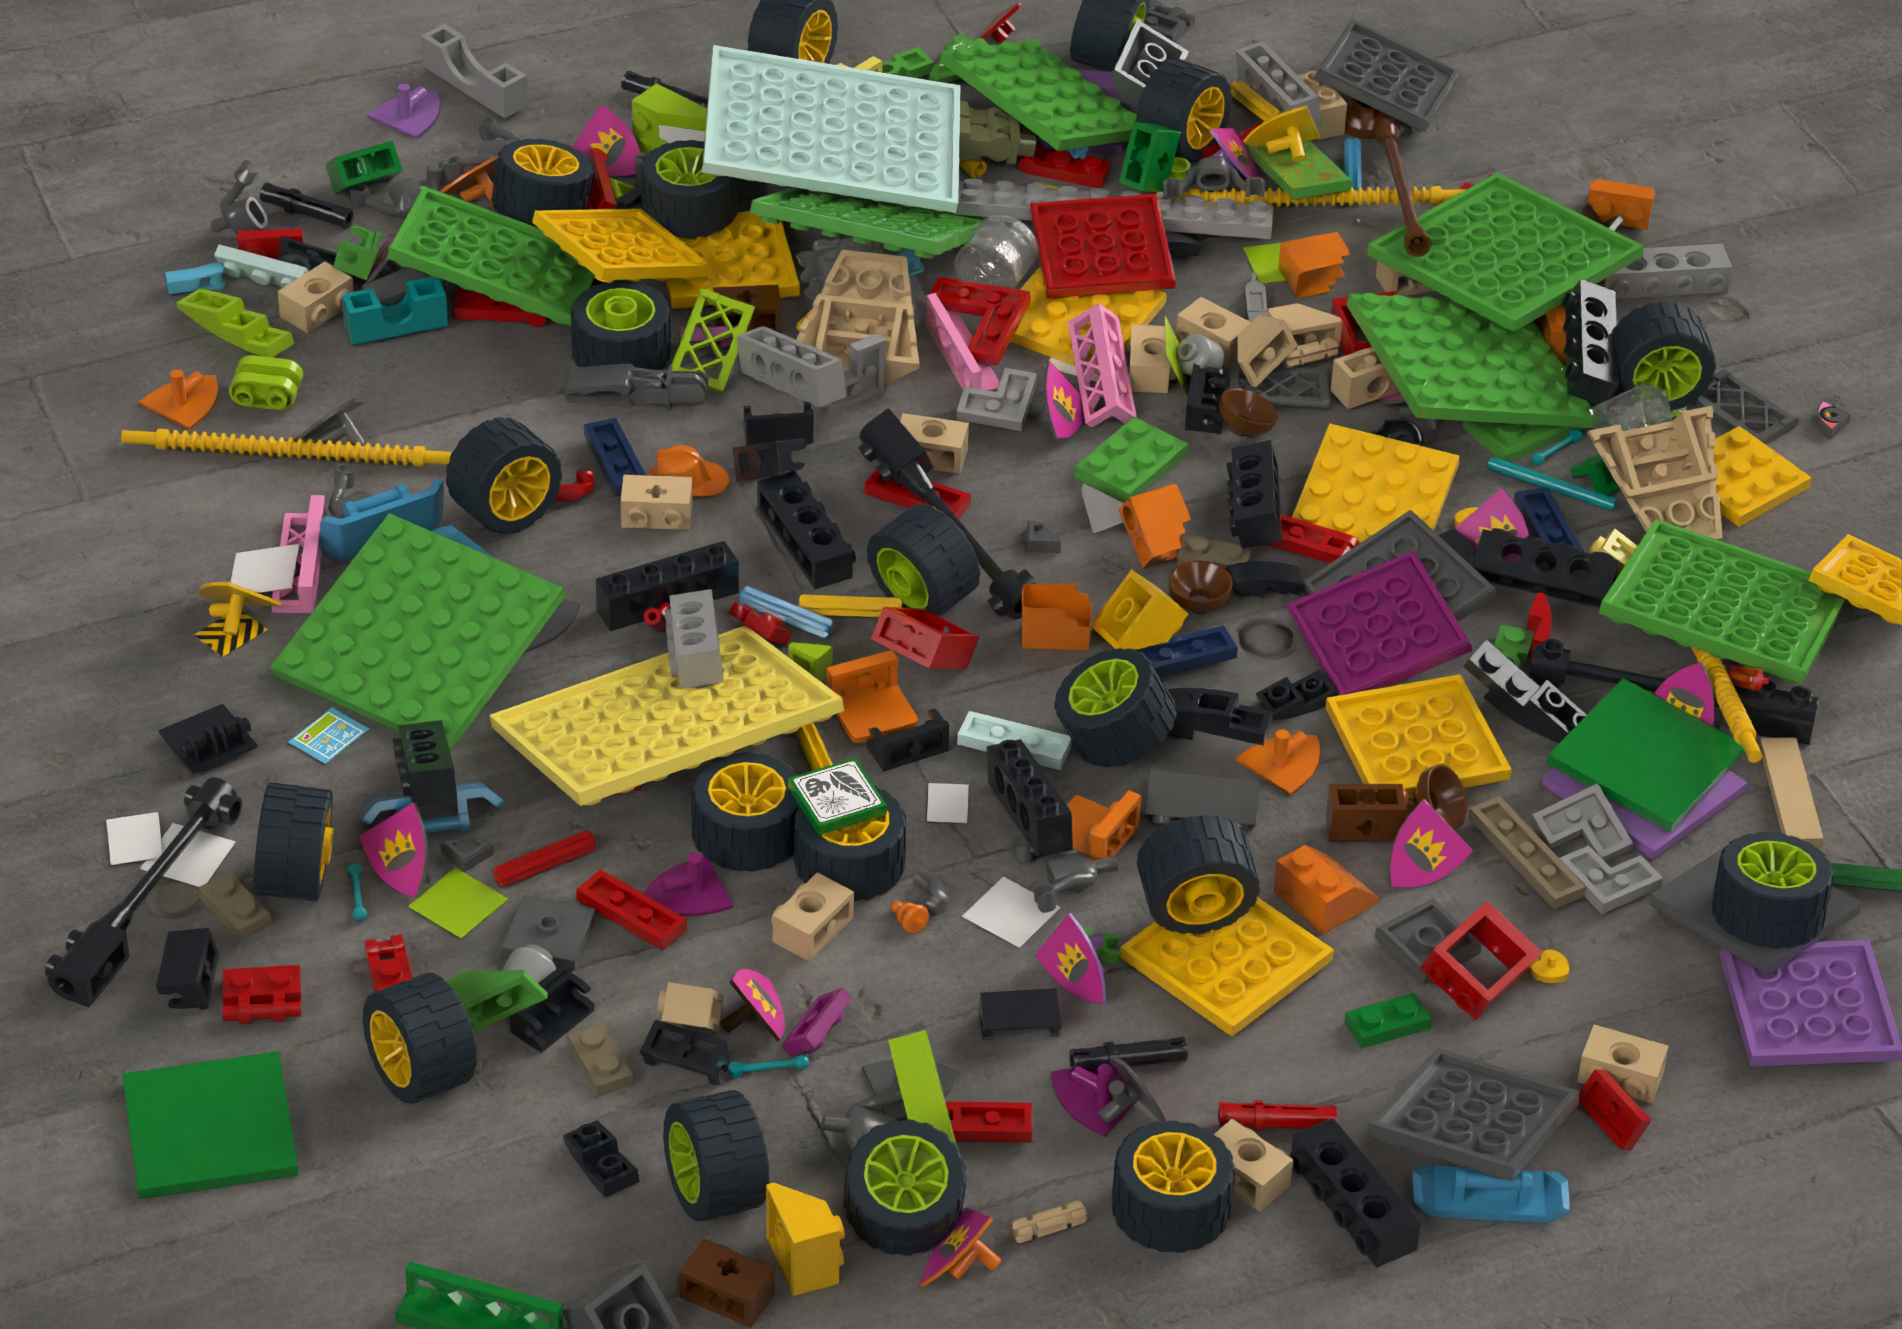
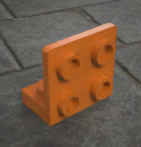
M1130 790L1127 791L1119 802H1113L1110 808L1080 795H1075L1067 804L1072 812L1073 848L1086 853L1092 860L1114 857L1139 828L1141 795Z

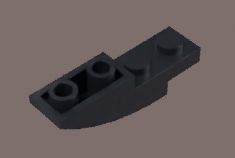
M1487 640L1463 665L1468 672L1489 689L1483 698L1526 729L1558 744L1587 716L1548 680L1541 686L1537 685Z
M1205 688L1168 689L1175 701V711L1177 714L1173 722L1174 726L1167 735L1193 741L1196 731L1264 746L1272 724V711L1238 704L1239 693Z

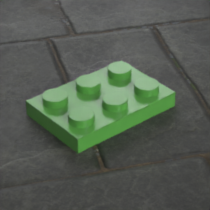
M1133 417L1075 466L1074 477L1125 502L1129 497L1142 494L1188 454V443Z

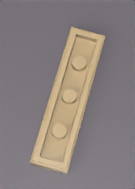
M1761 738L1759 749L1762 753V761L1781 833L1798 837L1805 842L1811 843L1815 848H1822L1824 838L1797 739Z

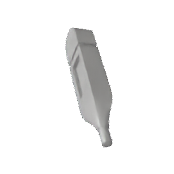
M1255 273L1250 274L1251 280L1245 285L1244 294L1246 318L1250 322L1258 315L1267 316L1268 309L1265 286L1256 280Z

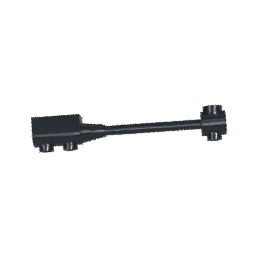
M887 408L869 421L861 430L859 438L862 444L858 446L859 451L869 463L875 459L880 463L876 470L887 485L894 480L897 485L903 486L919 499L925 501L929 506L942 511L956 523L972 544L980 567L992 579L989 587V593L992 597L987 600L991 608L999 617L1007 613L1012 619L1021 618L1023 587L1025 584H1037V582L1026 569L1019 573L1015 570L1003 572L937 495L932 482H930L926 473L934 468L926 451L893 412Z
M1546 639L1542 644H1535L1529 678L1533 679L1537 685L1541 686L1548 680L1557 689L1560 688L1561 684H1565L1566 675L1618 684L1625 678L1639 687L1650 691H1656L1666 680L1569 661L1571 650L1563 649V644L1557 639ZM1770 680L1768 685L1762 684L1761 691L1734 686L1754 726L1756 735L1771 738H1796L1797 743L1810 745L1819 697L1812 696L1810 689L1804 686H1795L1790 692L1777 690L1775 683Z
M212 777L201 788L191 785L184 797V805L187 806V813L190 817L189 821L125 900L96 922L90 923L84 932L76 929L72 930L66 940L67 953L63 957L53 954L49 958L45 967V974L48 976L50 987L57 995L90 1008L130 958L126 929L133 917L134 911L201 828L215 829L221 822L233 825L239 818L242 810V799L237 796L235 789L228 782Z

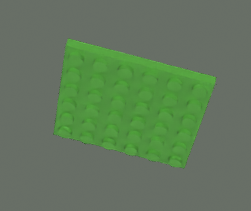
M1495 173L1417 217L1418 223L1428 232L1431 241L1430 251L1426 255L1414 257L1406 251L1403 239L1406 233V224L1368 244L1367 252L1369 257L1381 262L1383 265L1389 266L1406 277L1473 310L1480 316L1494 321L1505 329L1515 332L1563 304L1567 291L1573 290L1580 279L1597 284L1643 257V245L1499 173Z
M796 187L752 200L750 213L760 215V221L778 224L779 220L791 222V228L805 231L810 230V227L822 229L821 234L838 238L841 237V234L853 236V242L871 244L872 241L884 243L883 248L892 251H902L903 248L915 250L914 255L923 258H934V255H942L943 252L951 251L954 247L959 248L962 244H968L971 240H977V238L988 234L990 221L964 215H954L946 211L940 212L934 209L909 207L902 204L873 201L853 196H841L839 194L810 191Z
M1350 293L1346 303L1347 307L1416 418L1581 428L1594 427L1598 417L1586 400L1568 394L1567 379L1564 377L1565 367L1555 352L1551 350V346L1547 343L1534 321L1513 332L1453 300H1438L1431 297L1409 298L1402 295L1380 296L1373 293Z
M389 513L273 662L270 669L275 677L398 732V725L442 720L451 752L558 608L566 594L561 586Z
M1655 519L1602 600L1598 614L1607 616L1615 623H1627L1639 627L1647 634L1662 635L1673 639L1681 646L1705 650L1713 657L1719 659L1728 658L1742 663L1745 667L1763 670L1776 675L1784 682L1803 684L1847 599L1837 594L1826 593L1820 590L1818 585L1808 581L1812 572Z

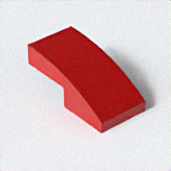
M1540 592L1537 593L1530 609L1526 629L1535 632L1530 655V666L1535 644H1542L1544 640L1549 639L1551 630L1549 602L1546 595Z

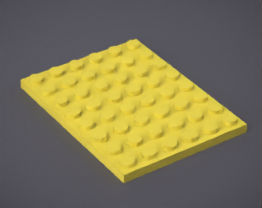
M742 626L718 635L724 678L722 683L681 689L679 676L672 677L668 652L489 715L491 727L578 805L583 806L597 804L602 798L616 793L630 792L635 786L649 781L663 780L669 774L682 769L696 768L704 761L716 757L730 756L735 750L763 744L768 738L776 735L796 732L801 726L812 722L826 721L832 715L843 712L844 706L842 697L752 629Z

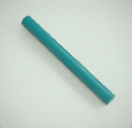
M1491 457L1488 462V470L1542 488L1547 487L1548 490L1613 512L1617 507V498L1495 457Z

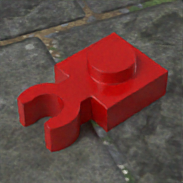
M734 601L728 612L732 617L743 622L745 626L767 640L786 645L792 635L791 631L781 626L784 620L768 611L761 615L747 604L741 605Z

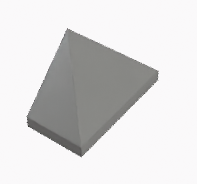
M1083 484L1081 492L1093 534L1125 528L1118 511L1124 503Z

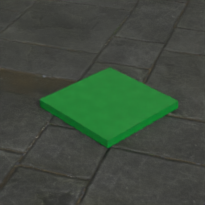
M1623 678L1549 753L1547 764L1588 787L1598 783L1605 797L1671 833L1742 757L1745 751L1742 745L1735 742L1731 736Z
M279 1051L122 1074L138 1199L299 1176Z

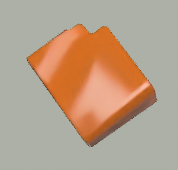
M1338 232L1280 243L1278 268L1297 298L1327 293L1331 291L1329 285L1337 284L1336 278L1345 276L1339 264L1344 263L1343 258L1344 256L1349 257L1350 251Z
M1177 484L1129 497L1118 511L1142 568L1145 569L1173 561L1178 555L1177 549H1180L1182 546V534L1185 533L1183 522L1190 521L1191 519Z
M1025 584L1022 591V648L1089 650L1092 612L1089 596L1078 593L1076 584Z

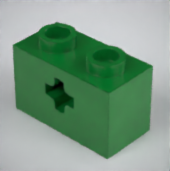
M1134 122L1119 183L1143 192H1163V181L1170 177L1181 132L1156 123Z
M393 140L334 157L325 164L335 195L350 191L351 187L357 189L363 187V184L371 185L394 178L403 171Z

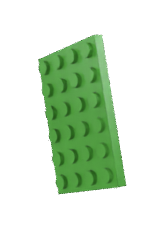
M1026 39L1024 42L1015 43L1003 42L998 45L982 44L979 47L972 48L958 47L955 50L942 52L940 62L1057 151L1129 141L1133 124L1137 122L1136 113L1128 111L1121 105L1119 100L1109 97L1101 91L1100 86L1086 80L1078 70L1067 66L1061 61L1062 59L1059 56L1045 50L1042 44L1036 40Z
M425 186L420 191L387 255V259L395 261L400 266L417 269L433 278L444 279L459 285L465 290H474L489 296L495 301H504L520 307L525 312L536 313L550 318L558 324L571 326V307H573L574 300L583 291L590 289L596 279L590 270L579 265L578 260L561 250L560 245L551 238L546 237L539 228Z

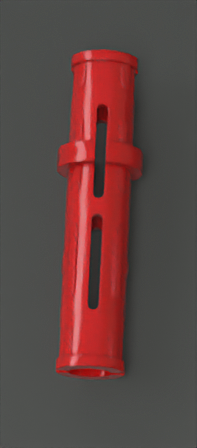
M1254 1100V1103L1219 1101L1218 1127H1223L1231 1119H1234L1244 1127L1253 1128V1131H1262L1263 1128L1307 1129L1331 1118L1338 1122L1336 1105L1263 1103V1100Z

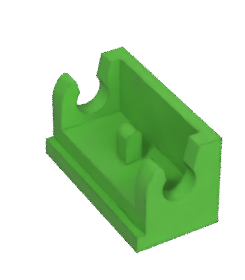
M352 226L349 228V232L359 235L362 242L357 245L348 241H341L333 268L367 280L378 253L383 232L376 230L375 233L358 226Z

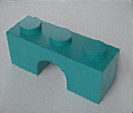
M433 277L407 281L404 298L392 306L381 305L374 288L341 294L344 327L352 345L448 326L446 294L440 280Z

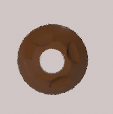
M1352 98L1346 102L1347 111L1344 132L1360 139H1376L1374 125L1377 120L1382 117H1393Z
M1241 388L1227 389L1223 392L1218 404L1219 412L1225 424L1229 427V431L1240 437L1248 436L1252 438L1255 435L1267 433L1272 430L1278 419V412L1274 405L1263 396L1250 390Z
M1202 560L1189 561L1178 565L1170 574V595L1180 606L1191 610L1195 614H1205L1208 611L1223 606L1230 598L1233 581L1231 575L1226 569L1216 563ZM1196 595H1201L1209 600L1198 601L1192 600L1190 598Z
M1437 764L1424 770L1413 792L1415 805L1417 806L1425 799L1453 830L1461 827L1465 822L1468 807L1466 793L1458 775L1449 766L1444 764Z

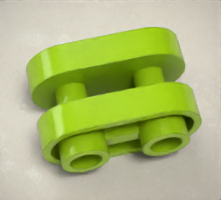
M254 355L245 356L238 362L235 376L229 387V395L235 403L241 406L287 410L294 404L297 390L303 379V370L296 362L288 359Z

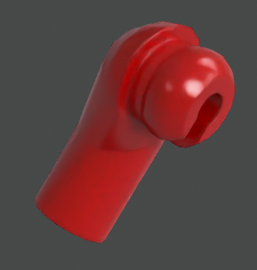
M578 470L576 482L560 484L559 492L554 500L578 501L594 490L596 482L593 481V471Z
M668 602L661 604L658 609L650 608L644 613L645 622L657 632H666L664 610L671 609Z

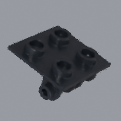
M224 704L158 730L162 738L193 775L258 748L256 742L247 733L251 731L249 720L246 717L242 719L238 716L234 717Z

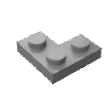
M878 333L850 344V370L844 372L846 397L834 401L832 406L822 408L827 414L884 393L885 340Z
M1004 368L997 392L964 386L956 411L957 420L1022 431L1037 384V373Z
M1598 783L1532 814L1533 823L1550 849L1580 835H1583L1588 845L1604 862L1633 849L1632 840Z
M1589 845L1559 858L1585 885L1584 897L1601 914L1652 893L1662 886L1663 877L1641 855L1612 868Z

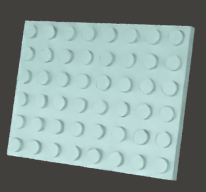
M713 45L703 153V173L740 178L747 181L771 183L778 186L803 188L810 191L828 192L841 196H853L873 201H884L909 207L928 208L940 212L956 213L959 189L960 85Z

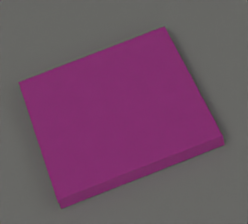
M1414 550L1287 604L1288 613L1324 675L1337 690L1338 696L1390 687L1472 651L1471 642Z

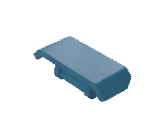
M434 479L428 490L413 495L410 494L406 485L402 483L394 486V489L355 502L343 503L342 510L345 518L340 519L326 515L320 522L321 548L331 560L344 562L354 559L389 513L427 530L433 531L437 529L441 523L444 508V480Z
M481 782L456 785L458 815L422 819L425 833L458 829L460 831L470 830L466 799L484 797L498 808L504 800ZM403 792L371 797L364 805L358 818L369 826L380 811L396 809V813L411 805V797L403 796Z
M1419 1165L1413 1170L1414 1203L1432 1217L1550 1223L1566 1215L1570 1209L1568 1179L1558 1172L1522 1170L1513 1181L1497 1179L1490 1174L1463 1167Z

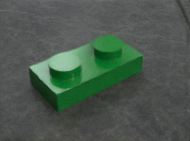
M1414 992L1347 1011L1344 1023L1360 1048H1365L1430 1029L1431 1017Z

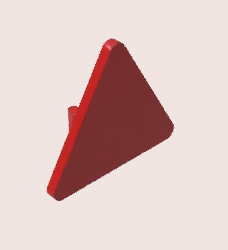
M1018 2L1002 11L978 38L985 40L991 35L996 42L1001 44L1015 30L1008 18L1022 5Z

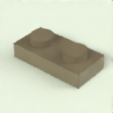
M1185 534L1177 555V566L1189 561L1202 560L1216 563L1226 569L1231 564L1249 562L1251 560L1252 547L1242 549L1241 545Z
M231 872L198 887L199 899L239 941L272 925L271 914Z
M603 1023L567 1034V1045L597 1097L634 1085L633 1073Z

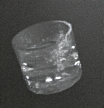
M1003 214L990 215L981 221L971 237L968 238L955 257L954 269L958 280L1015 289L1036 261L1038 245L1028 227L1016 218Z

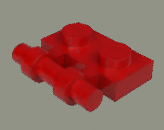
M300 965L223 969V1022L239 1021V1024H251V1020L274 1018V1022H285L287 1017H301Z

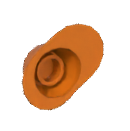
M674 445L666 449H660L657 453V464L648 473V476L692 477V496L694 497L719 495L729 485V475L724 468L716 463L704 460L695 448L688 445Z

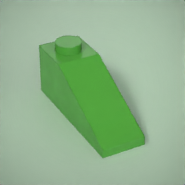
M525 970L465 971L445 981L450 984L456 995L460 998L468 1014L473 1032L547 999L548 994Z

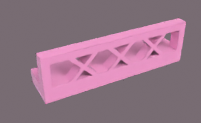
M936 293L926 295V328L961 388L964 390L965 386L997 392L1000 382L990 365L976 362L968 349L973 336L958 312L946 311Z
M1098 303L1068 321L1085 423L1091 428L1111 416H1114L1124 424L1133 417L1137 418L1119 318ZM1091 322V327L1086 336H1081L1080 328ZM1095 346L1096 351L1090 362H1086L1085 357L1090 347ZM1098 371L1100 372V378L1095 387L1092 388L1090 387V381L1095 372ZM1104 397L1106 406L1095 412L1094 408L1099 398Z
M311 495L308 513H285L280 547L299 544L303 548V553L297 556L295 568L300 571V575L293 579L292 588L273 591L272 599L281 602V606H271L274 613H312L315 609L323 553L320 539V522L326 516L325 495ZM292 525L306 526V530L298 534L291 527ZM292 591L299 596V600H281L282 597Z

